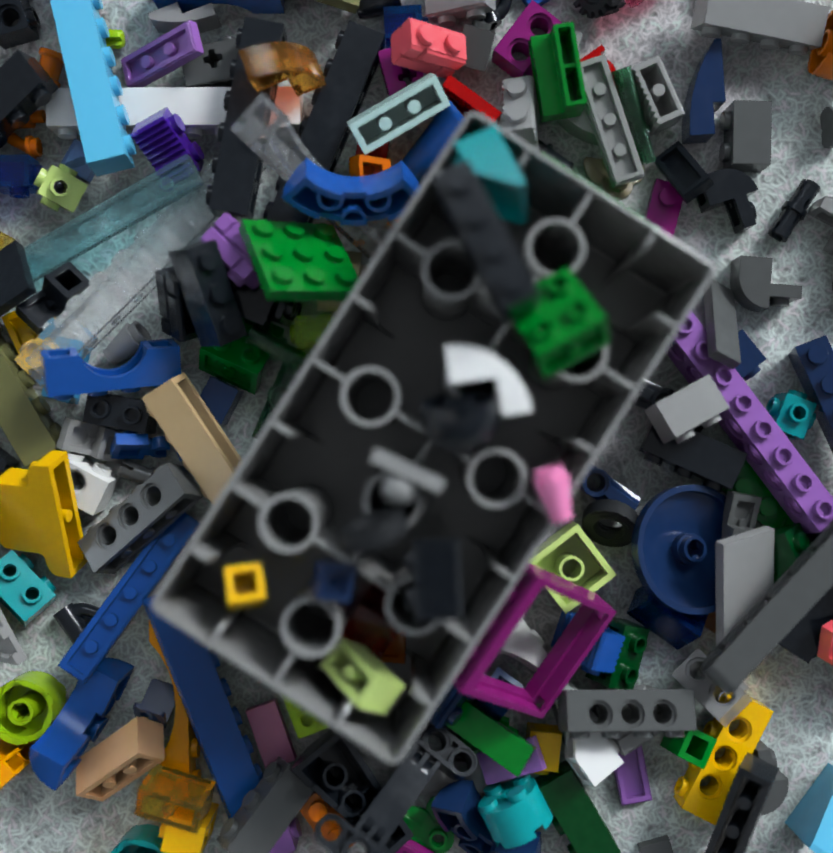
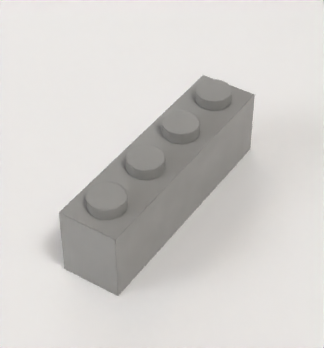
M696 0L691 29L701 31V36L707 38H719L722 35L731 37L730 42L748 44L752 41L760 43L759 48L776 50L781 47L788 49V54L802 56L807 55L808 51L822 46L830 7L799 0Z

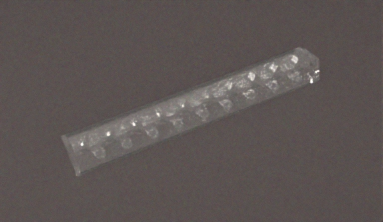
M266 155L260 185L274 171L272 161ZM212 161L204 167L201 173L202 176L194 184L189 183L181 190L179 198L172 205H166L159 211L156 217L157 220L149 228H142L135 235L134 242L126 250L122 249L114 255L111 260L112 264L104 272L96 273L89 280V287L81 294L71 297L65 305L66 309L58 317L50 318L43 325V332L21 346L19 349L20 354L14 361L41 387L44 388L40 350L75 347L78 353L83 349L81 358L84 359L157 287L155 272L173 266L168 252L201 242V237L207 230L215 226L214 223L220 217L214 216L208 208L209 205H206L205 202L207 187L209 185L213 186L215 176L212 173Z

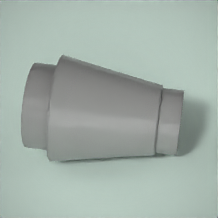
M139 322L126 323L107 348L103 350V353L109 362L116 365L135 355L141 341L152 339L146 328Z

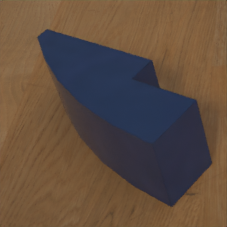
M715 38L707 48L689 84L684 103L685 114L682 117V144L707 143L715 134L714 111H717L726 101L721 38Z

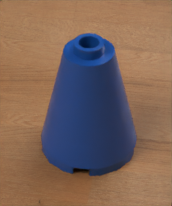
M451 100L449 101L451 105L436 114L402 159L420 185L464 119Z

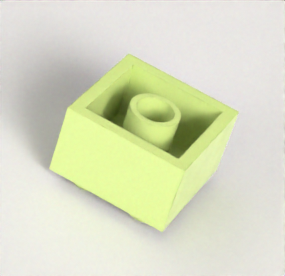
M572 520L545 540L529 562L592 592H596L617 575L581 527ZM546 588L565 614L580 604Z

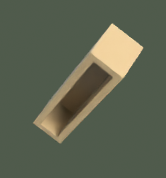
M183 372L169 379L141 399L146 405L148 414L157 421L163 430L167 442L174 446L182 458L185 469L192 473L200 485L203 496L214 505L241 463L242 458L186 373Z

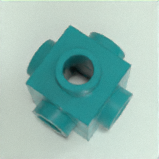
M791 389L786 393L775 394L768 401L765 409L788 439L804 440L807 430L815 422L816 413L814 411L817 403L806 400L808 395Z

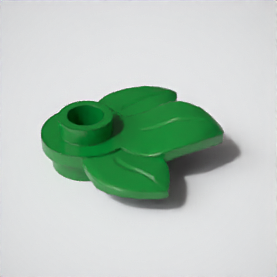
M432 796L425 809L411 806L403 820L414 835L411 840L435 853H445L453 845L454 833L451 830L450 832H445L436 820L431 808L436 796ZM440 834L444 837V840L436 842L433 840V836Z

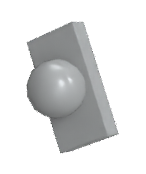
M379 447L374 449L369 460L390 471L382 479L381 492L385 500L395 506H405L413 502L418 495L419 485L440 494L446 482L444 477Z

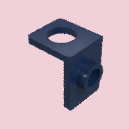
M152 679L141 704L135 703L133 706L135 718L137 716L147 717L152 721L162 723L163 727L166 728L175 707L173 684Z

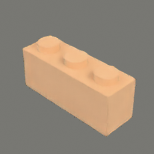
M137 716L80 757L82 761L76 767L75 796L103 802L164 761L163 724L152 721L147 717Z

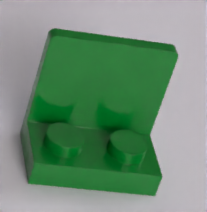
M564 267L536 283L540 290L539 307L512 320L531 347L537 369L545 380L611 343L606 315L568 267Z
M243 321L247 336L221 347H200L198 369L255 395L261 384L263 368L281 340L284 329L271 323L268 331Z

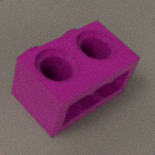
M532 0L494 48L491 61L512 78L528 75L533 77L528 43L530 36L536 35L531 30L540 28L545 34L551 32L553 25L561 24L562 22ZM520 52L523 53L527 59L524 61H517L512 57V54Z

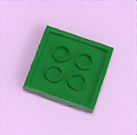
M242 219L239 232L267 300L346 301L359 281V277L333 224Z

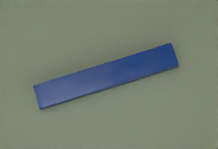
M184 513L140 552L58 664L60 668L82 683L88 682L143 606L142 600L151 595L201 525L200 522Z

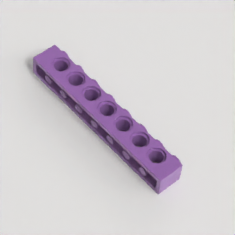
M691 311L665 351L689 384L710 374L730 407L719 414L722 419L718 422L738 450L748 454L746 457L747 462L792 522H800L806 534L822 532L833 521V497L735 368L731 369L708 357L706 329Z

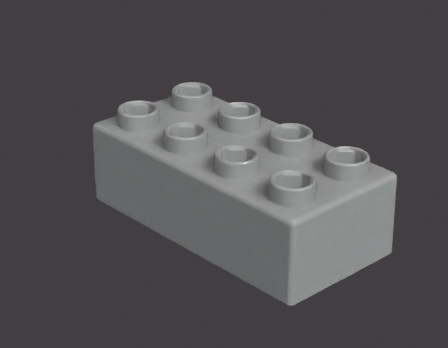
M478 112L468 113L151 602L153 612L389 765L400 763L554 525V523H551L549 515L532 484V481L535 480L533 472L545 466L563 464L564 471L569 472L570 498L572 497L714 277V265ZM493 125H496L527 183L528 223L519 225L502 219L501 221L534 281L538 283L562 268L568 267L607 317L611 343L546 380L538 371L532 349L512 321L504 324L435 195L432 176L453 166L452 160L456 158L454 142ZM445 345L476 347L494 354L503 360L523 382L532 404L533 412L503 417H499L498 414V425L494 436L483 446L475 448V453L469 456H454L452 451L441 449L430 441L424 432L422 424L421 402L441 394H447L448 399L462 397L459 392L464 391L492 393L496 398L494 380L449 386L444 356ZM379 447L444 477L446 482L441 493H436L419 485L418 495L410 504L405 506L390 504L385 500L381 492L382 479L390 471L369 461L374 449ZM386 508H399L402 510L408 527V531L404 536L372 552L358 555L344 553L338 540V531L344 525L373 511ZM458 537L463 618L416 621L415 610H408L407 587H414V571L406 572L405 549L413 548L412 539ZM317 559L353 563L357 566L350 603L314 600L310 597ZM262 562L266 591L264 606L227 611L223 582L224 567ZM374 628H395L401 633L406 634L405 664L384 663L406 685L387 715L358 709L320 667V664L328 652L335 647L340 637L365 644L373 652Z

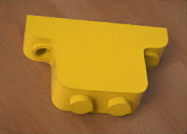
M52 450L40 460L33 461L29 469L9 468L0 475V544L11 550L39 553L44 556L46 565L51 573L58 577L72 578L88 561L77 543L83 538V532L68 455L66 451Z

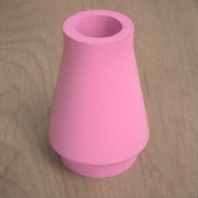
M563 464L549 465L533 472L535 480L532 481V484L549 515L551 523H561L572 519L569 472L564 471Z

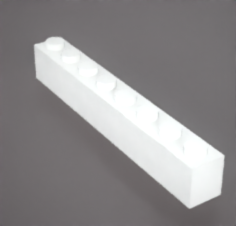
M278 86L269 134H277L280 138H294L296 134H300V125L304 118L303 94L300 86ZM122 87L123 95L118 97L120 105L125 106L130 121L129 125H125L127 135H131L137 123L168 107L172 115L176 113L184 122L186 127L184 133L189 139H200L202 134H214L218 138L220 122L225 123L227 113L224 110L226 91H231V87ZM58 88L52 94L51 100L46 104V126L58 135L59 138L66 140L77 139V135H80L70 88Z

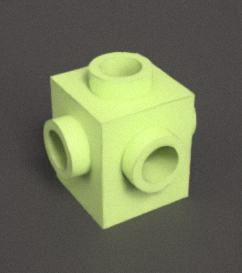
M62 163L59 164L58 168L54 165H50L48 170L41 168L33 183L39 187L36 194L42 197L40 203L57 212L62 207L71 213H74L88 184L76 178L78 172ZM55 182H60L64 186L61 194L54 190Z

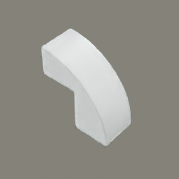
M444 346L449 386L494 380L499 417L533 412L531 400L523 382L503 360L494 354L472 346Z

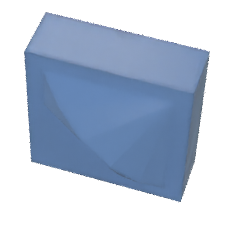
M74 139L61 163L78 172L77 176L91 183L95 174L86 164L82 142Z

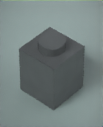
M474 19L472 25L464 24L462 33L466 36L467 54L465 67L483 72L486 71L496 35L495 32L490 31L491 24Z

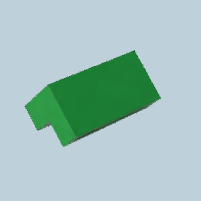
M574 22L555 24L548 34L530 36L528 43L541 123L581 116L587 104Z

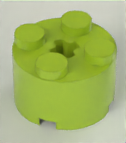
M41 671L25 672L0 688V738L14 745L28 744L39 739L66 704L67 691L65 686L52 675Z

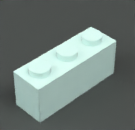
M428 73L348 120L347 124L364 155L444 110L451 104L436 75Z

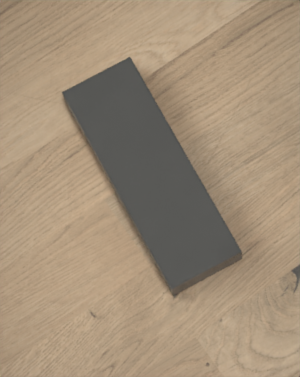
M712 279L703 292L708 357L734 369L741 364L734 291Z

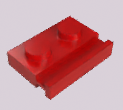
M449 75L442 85L444 87L443 91L461 115L465 117L470 112H478L499 125L502 112L452 75Z

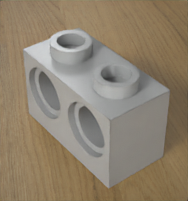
M697 648L671 675L685 689H694V698L726 728L752 701L745 692L749 687L742 682L733 691V697L729 702L719 703L718 698L723 690L709 677L703 680L695 679L696 672L700 669L705 658L711 653L710 651L705 655Z

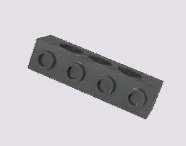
M166 463L157 467L147 481L135 487L129 497L121 504L111 508L109 514L101 522L91 526L87 530V534L77 542L93 573L115 574L198 502L203 495L184 466Z
M694 689L562 690L558 696L559 731L570 732V738L575 739L590 738V732H602V738H622V731H633V737L653 738V731H665V737H685V731H697ZM657 704L662 709V717L658 722L653 716V710ZM593 705H596L600 710V717L595 723L589 717V711ZM625 705H628L631 710V718L628 722H625L621 715L622 708Z

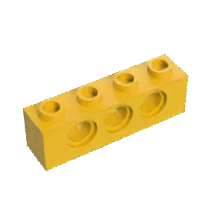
M733 691L731 693H723L718 699L719 703L729 702L733 697ZM753 698L734 719L739 720V726L735 730L729 731V725L725 728L715 717L712 721L710 720L706 723L703 732L717 739L705 768L702 769L688 762L689 767L684 777H679L674 786L673 797L682 809L715 826L739 765L747 752L753 754L774 713L766 705ZM720 748H725L724 755L715 759L716 751ZM711 776V780L707 785L700 786V782L704 777Z

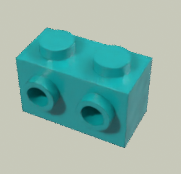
M11 550L0 559V602L26 627L56 601V594L54 593L56 587L46 576L39 578L32 571L35 566L26 555L22 553L18 556Z

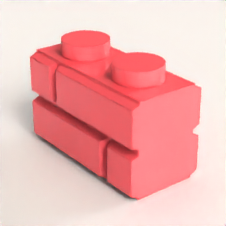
M409 17L401 25V28H397L391 34V62L393 65L427 74L433 73L438 77L447 79L449 75L455 73V70H459L466 64V36L463 33Z

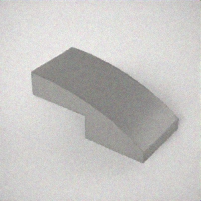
M178 2L148 13L156 30L162 33H167L188 20L197 23L199 33L222 27L212 3L183 13Z
M65 417L57 441V448L122 464L124 460L111 459L110 446L115 433H122L123 431Z

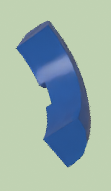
M306 158L287 181L282 199L304 214L316 219L323 217L340 221V225L365 226L370 221L388 218V221L400 217L420 187V184L402 160L376 174L344 176L322 169Z
M105 657L87 683L84 684L78 680L72 694L53 723L30 747L29 760L32 770L39 780L49 788L56 791L82 761L80 756L86 750L89 742L95 743L109 720L105 716L110 712L115 701H119L134 669L133 665L119 659Z

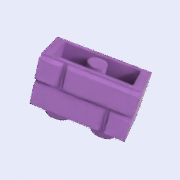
M224 212L214 223L215 226L210 227L201 237V242L216 239L223 263L230 269L227 272L228 277L240 288L243 284H246L252 290L257 289L261 284L239 232L240 223L228 212Z

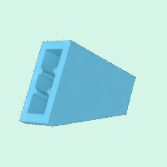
M830 763L826 765L784 822L815 853H833V765Z

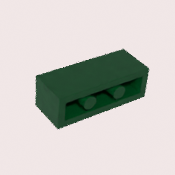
M567 760L559 764L558 773L549 772L548 775H540L535 778L548 806L554 814L552 823L560 836L566 834L570 841V844L567 845L570 853H620L615 839Z

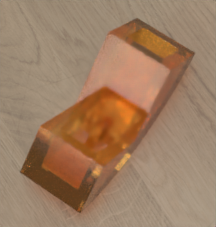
M282 41L268 42L239 51L248 78L257 92L287 79L297 96L327 84L316 55L312 50L301 44Z

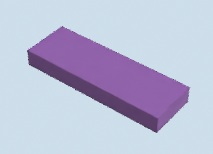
M188 20L122 58L121 63L127 87H145L203 55L204 51L197 23Z

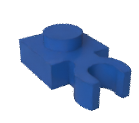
M124 431L122 433H115L110 446L111 459H143L145 455L165 458L167 456L166 450H170V444L165 439V436L149 438L148 434Z

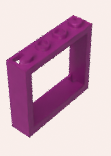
M529 563L452 683L460 693L543 719L617 612L598 594ZM543 587L582 604L525 688L484 675Z

